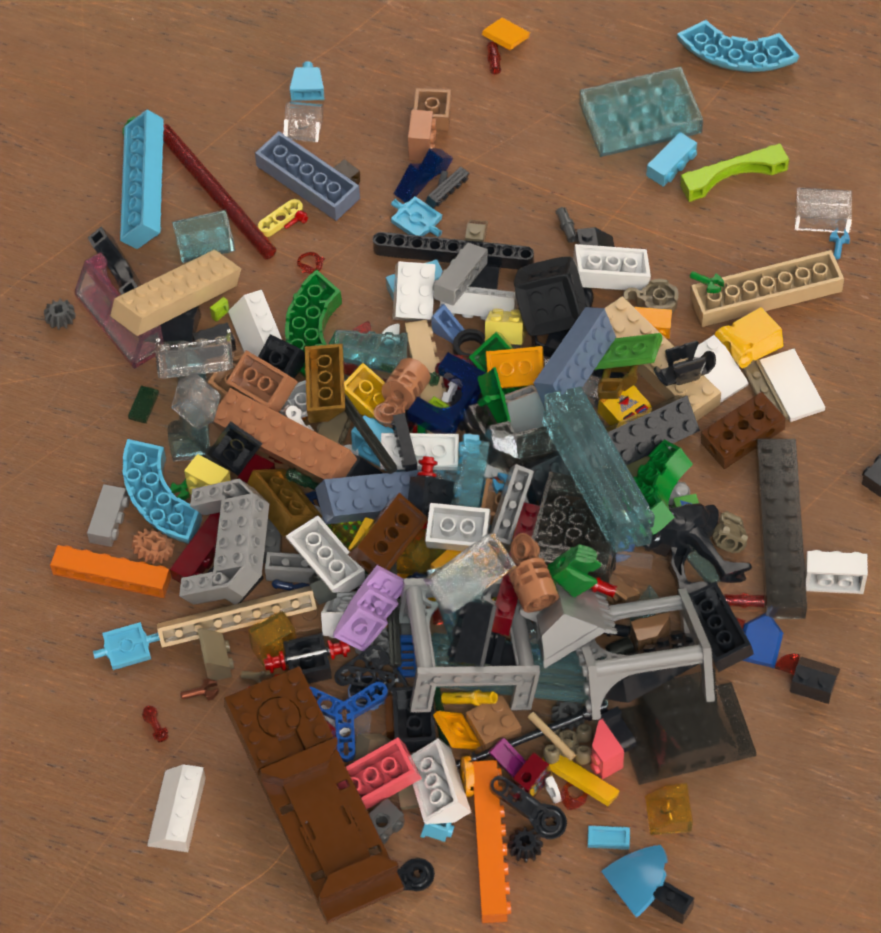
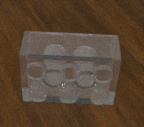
M797 187L795 230L833 232L838 228V232L844 233V229L848 233L850 232L852 191Z

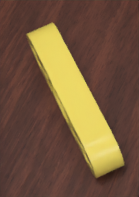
M292 199L262 219L258 224L260 235L270 237L281 230L285 224L295 218L297 211H303L302 202ZM280 215L286 217L282 221L276 220V217Z

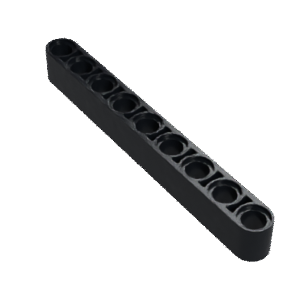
M378 232L373 236V251L378 256L425 261L437 259L438 262L450 263L452 259L457 257L461 248L463 249L467 243H471L488 249L487 264L501 265V268L519 270L534 263V251L528 246Z

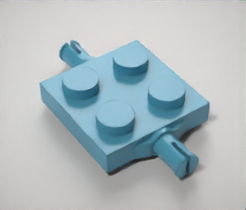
M416 196L404 204L397 201V199L392 201L391 206L398 209L397 213L391 218V223L408 235L425 236L431 232L437 237L441 236L442 230L435 227L442 220V214Z
M141 622L102 633L105 641L104 648L93 651L95 659L107 656L113 670L151 660L149 643L160 641L159 634L157 632L147 636L143 631Z

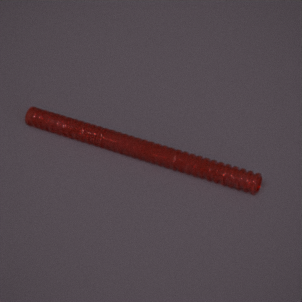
M164 124L163 143L166 144L194 179L212 197L213 201L237 226L238 230L256 248L257 252L265 260L272 258L276 253V247L273 246L244 210L232 199L229 193L226 192L191 149L180 139L170 125Z

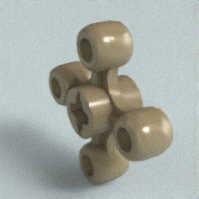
M580 724L576 732L572 730L561 732L560 729L553 731L576 754L575 758L579 764L585 765L591 761V749L586 745H579L580 742L587 743L591 740L592 728L590 725ZM545 735V739H546L547 741H549V742H552V741ZM547 745L544 748L543 757L549 764L558 762L560 755L566 757L555 745Z

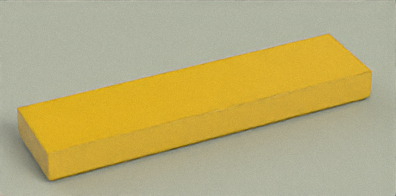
M560 755L558 762L549 764L553 773L606 806H609L620 792V790Z

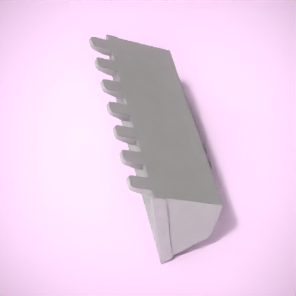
M557 583L556 589L559 599L551 606L540 611L528 613L524 612L520 602L518 603L521 616L533 621L544 669L604 632L617 634V629L613 628L615 622L611 621L613 616L608 614L611 612V609L607 607L609 602L606 601L607 596L597 591L594 593L592 589H588L579 596L572 597Z

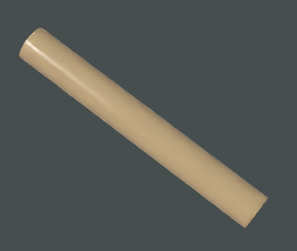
M534 712L528 716L569 760L576 756Z

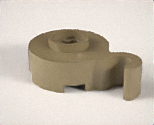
M654 279L650 281V284L643 287L642 290L633 287L626 289L623 297L627 301L635 300L639 307L672 310L673 313L678 305L679 292L676 286L674 287L668 283V280Z

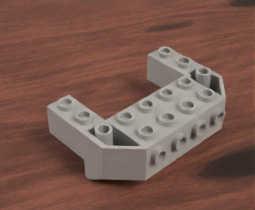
M241 479L192 489L190 507L202 515L220 512L213 572L181 578L179 596L193 605L221 599L238 604L262 576L269 503L254 488Z

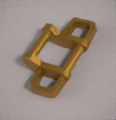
M639 365L604 369L602 379L598 383V398H620L623 391L636 384ZM611 372H629L623 378H610Z

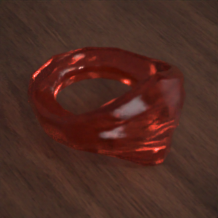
M569 782L561 790L562 803L568 810L578 809L585 804L588 794L583 791V795L578 798L569 796L568 788L574 786Z

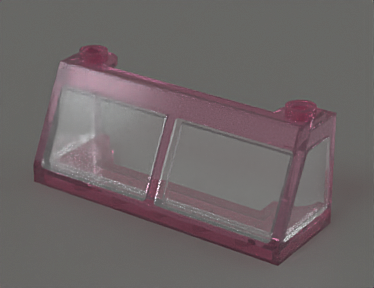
M100 252L84 262L74 291L75 296L135 369L165 351L161 326L159 325L137 336L111 317L114 298L120 296V294L111 284L106 269L107 260Z

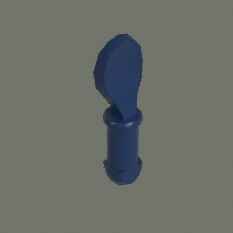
M274 580L271 583L275 589L288 591L310 586L307 583L293 585L292 582L288 583Z

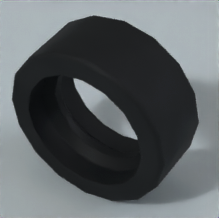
M476 329L462 330L455 336L453 341L454 355L470 356L471 354L460 350V345L466 341H476L482 345L485 342V335Z

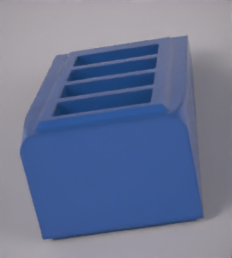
M400 635L402 665L398 669L404 678H413L417 670L415 653H402V651H414L412 635ZM404 659H414V661H402V660H404ZM402 667H414V669L402 670Z

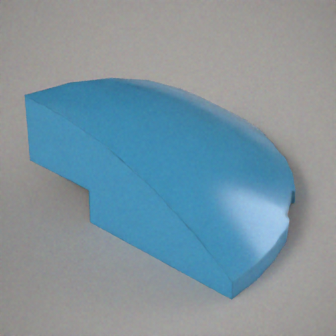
M656 845L623 856L601 872L637 918L655 899L653 893L656 888L663 886L666 878L664 866L665 863H668L664 848L661 845Z

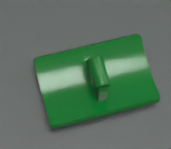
M493 367L489 372L478 377L483 398L478 400V405L481 407L485 405L491 429L496 431L507 426L511 420L496 367Z

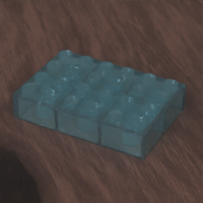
M681 66L580 90L579 104L600 157L670 141L679 132L686 136L702 133L703 117Z

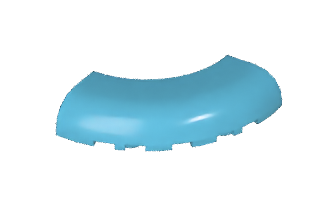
M707 20L677 33L678 41L691 53L712 65L733 71H770L786 67L797 62L799 59V55L780 33L758 38V41H747V38L735 36L730 38L723 35L722 31L715 28Z
M127 439L123 453L122 471L127 493L141 516L155 529L177 541L189 544L200 528L202 514L190 507L189 503L177 498L163 478L166 461L164 447Z

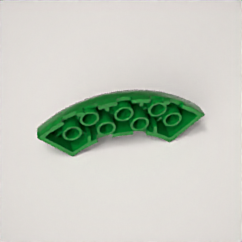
M317 269L305 279L298 292L294 294L286 314V342L300 348L304 352L306 346L327 345L324 339L326 324L333 312L342 305L341 291ZM304 363V365H303V367H302L300 373H301L302 376L306 379V371H305V363Z
M665 439L648 455L649 461L645 465H640L637 477H632L628 485L629 492L623 498L625 520L635 531L645 536L656 534L675 518L668 506L670 495L679 479L693 465L680 447Z

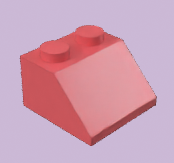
M603 719L598 721L592 745L590 767L594 774H598L603 780L623 769L624 749Z

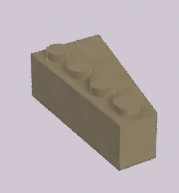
M343 411L330 421L319 423L317 433L343 446L351 420ZM308 476V482L320 484V482Z

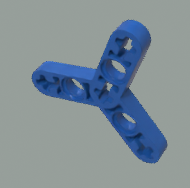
M375 682L344 702L316 688L310 687L315 699L318 700L317 703L323 715L336 722L337 750L343 762L352 761L356 754L354 719L387 698L388 690L386 685L382 682ZM375 689L382 690V695L375 694ZM364 698L367 700V705L358 707L356 701ZM328 700L332 703V707L323 709L321 703ZM344 709L348 713L346 715L347 722H343L342 714H339ZM348 728L351 730V734L348 737H342L340 735L341 729ZM344 743H348V750L352 751L348 753V756H344L343 753Z

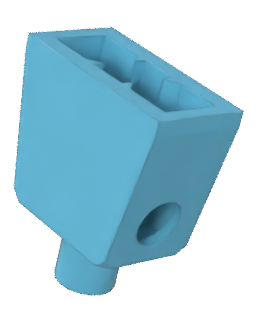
M307 61L303 63V67L294 69L290 86L291 101L325 99L320 68L313 67V63Z

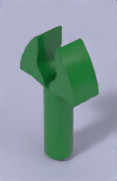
M694 271L690 273L691 279L707 285V293H720L721 287L719 286L724 287V281L717 273L712 278Z
M186 479L180 485L172 482L170 486L171 492L175 495V493L181 491L177 498L186 500L190 497L189 492L186 491L188 488Z

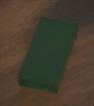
M141 386L128 414V419L146 424L158 398L159 390Z

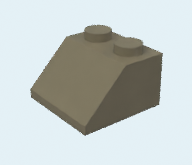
M203 628L197 629L207 678L216 681L232 677L231 669H234L232 657L228 658L227 652H231L229 641H224L223 633Z

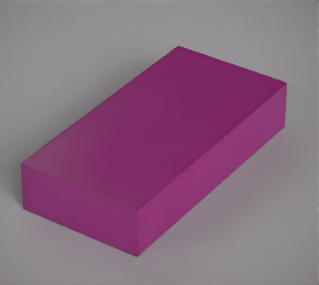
M501 738L488 751L512 778H514L526 762L505 738Z

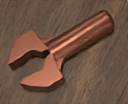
M209 678L202 680L203 684L201 687L183 691L180 693V697L184 700L203 695L207 697V701L213 700L218 695L219 690L217 688L209 691L208 688L216 687L217 682Z

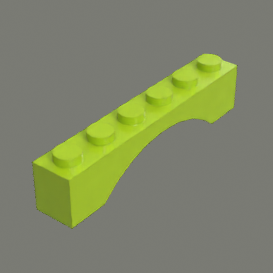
M781 144L770 145L758 151L755 150L742 156L720 161L714 165L686 172L681 175L680 186L690 202L705 197L714 185L732 175L752 172L774 175L787 171L789 158Z

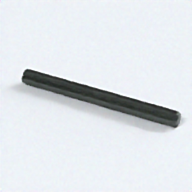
M345 394V413L389 474L398 470L397 465Z
M395 562V564L391 567V569L389 570L390 572L394 573L395 575H397V563H396V562ZM399 602L398 606L387 617L390 666L393 668L401 667L402 665Z

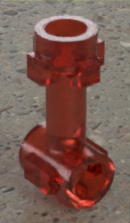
M146 706L143 710L142 718L151 724L154 730L152 734L154 740H157L159 743L164 742L169 737L166 727L162 728L159 724L156 708Z

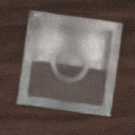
M287 102L285 105L284 135L292 140L319 142L324 104Z

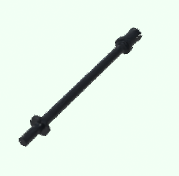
M604 700L601 704L600 714L608 711ZM583 706L579 713L547 726L552 731H556L581 720H588L589 722L592 720L590 712L587 713L586 707ZM536 729L508 742L512 747H516L545 734L540 729ZM491 748L476 754L474 750H470L472 754L470 762L481 761L491 757L488 753ZM461 760L456 761L457 769H460Z

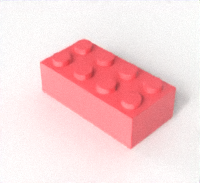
M399 738L346 766L366 810L422 779L406 745ZM346 781L336 784L339 791L348 787Z

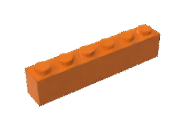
M57 545L50 564L53 575L165 598L171 581L170 570L164 566L148 565L142 561L134 562L124 557H111L105 553L97 554L86 549L78 550L68 545Z

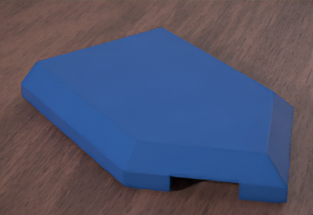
M766 612L744 624L743 631L752 646L754 655L742 661L775 668L783 632L770 613Z

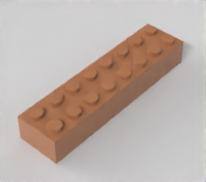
M231 388L209 419L221 431L226 428L230 421L262 443L258 449L259 451L320 483L324 479L346 477L357 460L350 449Z

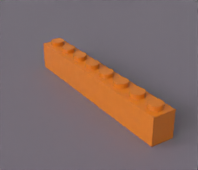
M497 760L472 762L475 779L473 788L482 923L507 922V914H511V902H506V895L510 894L509 882H505V875H508V862L504 863L503 856H507V844L502 843V837H506L505 824H501V818H504V805H500L499 798L489 789L491 780L496 776H502L501 768H497ZM498 780L495 781L494 788L497 791H503V787L498 786Z

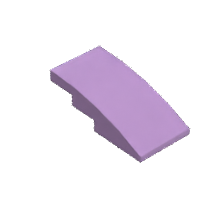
M377 565L352 598L333 636L364 652L387 626L388 621L386 618L398 606L396 599L401 595L404 579Z

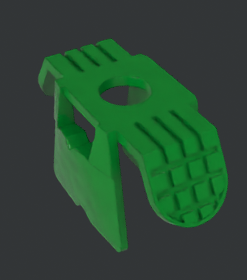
M577 545L550 563L548 570L555 587L558 583L572 597H577L596 585L597 579L588 575L589 571L593 572L602 565L596 560V551L587 546Z

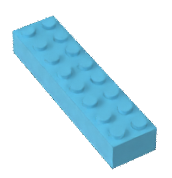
M145 110L124 126L120 241L136 249L159 235L161 231L164 118L149 110Z

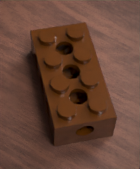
M760 392L701 431V444L722 468L726 469L785 430L786 418L764 393Z
M398 493L389 500L347 555L369 574L377 565L389 571L427 522L428 517L401 493Z

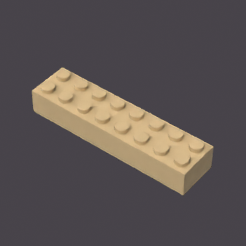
M212 250L114 298L111 317L139 336L236 287L241 268L224 257L220 252Z
M832 250L722 277L724 287L719 286L721 287L720 293H707V285L703 283L691 285L690 300L701 326L705 327L744 317L760 307L768 311L842 292L844 277Z
M623 296L605 308L616 338L660 333ZM662 335L663 339L655 362L639 365L637 372L666 400L676 395H687L696 421H698L720 405L721 391L704 375L699 380L682 385L672 384L665 386L661 383L653 368L655 366L660 369L667 368L668 363L665 351L674 347ZM685 358V359H680L679 361H674V364H675V363H678V362H682V361L688 360V359Z

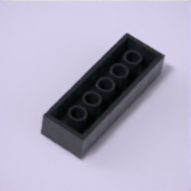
M675 630L670 632V635L667 637L659 638L657 642L646 645L642 650L630 653L629 655L694 646L695 643L690 633ZM699 664L627 676L614 684L604 699L629 703Z

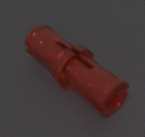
M491 41L487 44V60L490 64L491 74L496 75L501 72V55L498 51V44Z
M742 593V595L724 594L730 607L736 606L742 607V609H746V607L764 608V595H747V593Z

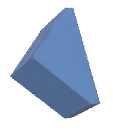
M442 304L431 317L433 333L453 343L455 336L459 332L465 330L445 304Z

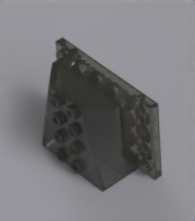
M549 472L532 535L533 540L538 543L540 548L538 557L543 558L546 565H549L558 556L572 547L574 548L577 545L590 547L596 551V560L602 565L593 572L589 571L588 575L594 578L600 577L602 581L610 583L622 533L623 504L627 483Z
M713 668L715 701L706 702L702 692L701 672L673 678L636 698L635 706L620 709L622 712L621 717L637 743V746L629 750L628 754L638 785L756 756L757 752L733 684L730 682L718 685L715 668Z

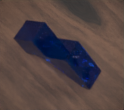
M429 148L421 164H409L393 194L403 202H409L420 193L433 177L441 174V171H447L453 157L442 149Z

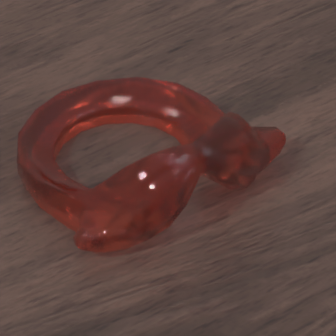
M307 252L302 254L297 260V266L303 270L302 273L312 274L316 269L301 263V260L306 256L315 257L316 269L320 271L325 258L320 257L315 252Z

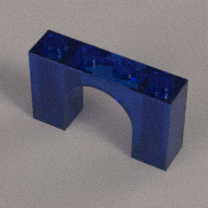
M448 352L439 364L438 372L440 376L461 388L463 392L461 399L451 407L440 408L417 396L407 411L410 421L434 434H455L457 432L458 424L466 419L470 406H474L478 400V395L481 392L478 377L486 373Z

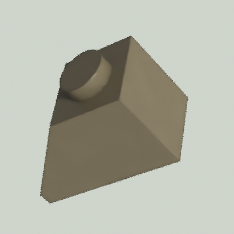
M469 220L465 240L485 242L488 221Z

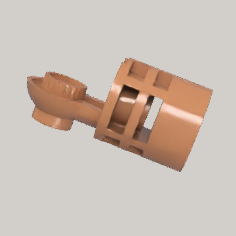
M413 358L402 359L382 386L381 392L385 402L375 407L374 417L383 426L392 428L391 420H393V415L405 413V410L412 408L430 382V372L424 364Z
M526 533L516 535L512 541L510 552L513 561L519 566L509 571L508 575L523 611L530 613L543 610L554 604L559 599V594L545 560L538 557L540 552L538 543Z

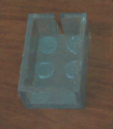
M226 210L172 222L182 263L192 261L212 250H216L221 254L235 251L234 239Z

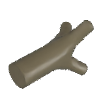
M242 670L241 678L252 679L260 683L262 682L261 678L273 675L274 673L270 674V671L266 672L264 670L261 672Z

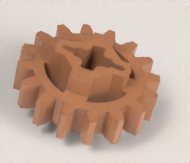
M152 528L151 531L144 529L143 533L138 531L137 535L133 537L131 548L134 549V554H138L139 559L143 557L145 558L144 562L149 560L152 564H155V561L162 563L163 559L168 561L169 557L173 555L175 544L172 543V538H168L165 534H161L160 531L156 532Z

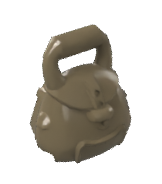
M728 511L720 515L719 523L713 532V540L716 546L731 553H740L745 549L748 535L741 517Z

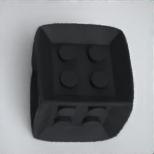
M558 257L527 265L517 271L514 279L515 295L527 333L530 336H540L571 329L586 307L582 283L573 258Z

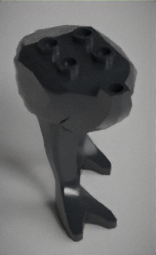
M687 503L675 508L669 507L670 512L675 518L656 534L642 535V545L646 551L652 550L656 554L668 557V569L675 579L677 595L678 589L686 588L688 594H691L711 584L708 581L690 582L686 578L684 564L688 555L695 550L700 556L712 563L720 582H743L746 580L744 573L752 569L751 563L723 560L712 544L710 538L718 524L719 510L715 505L704 506L700 503Z

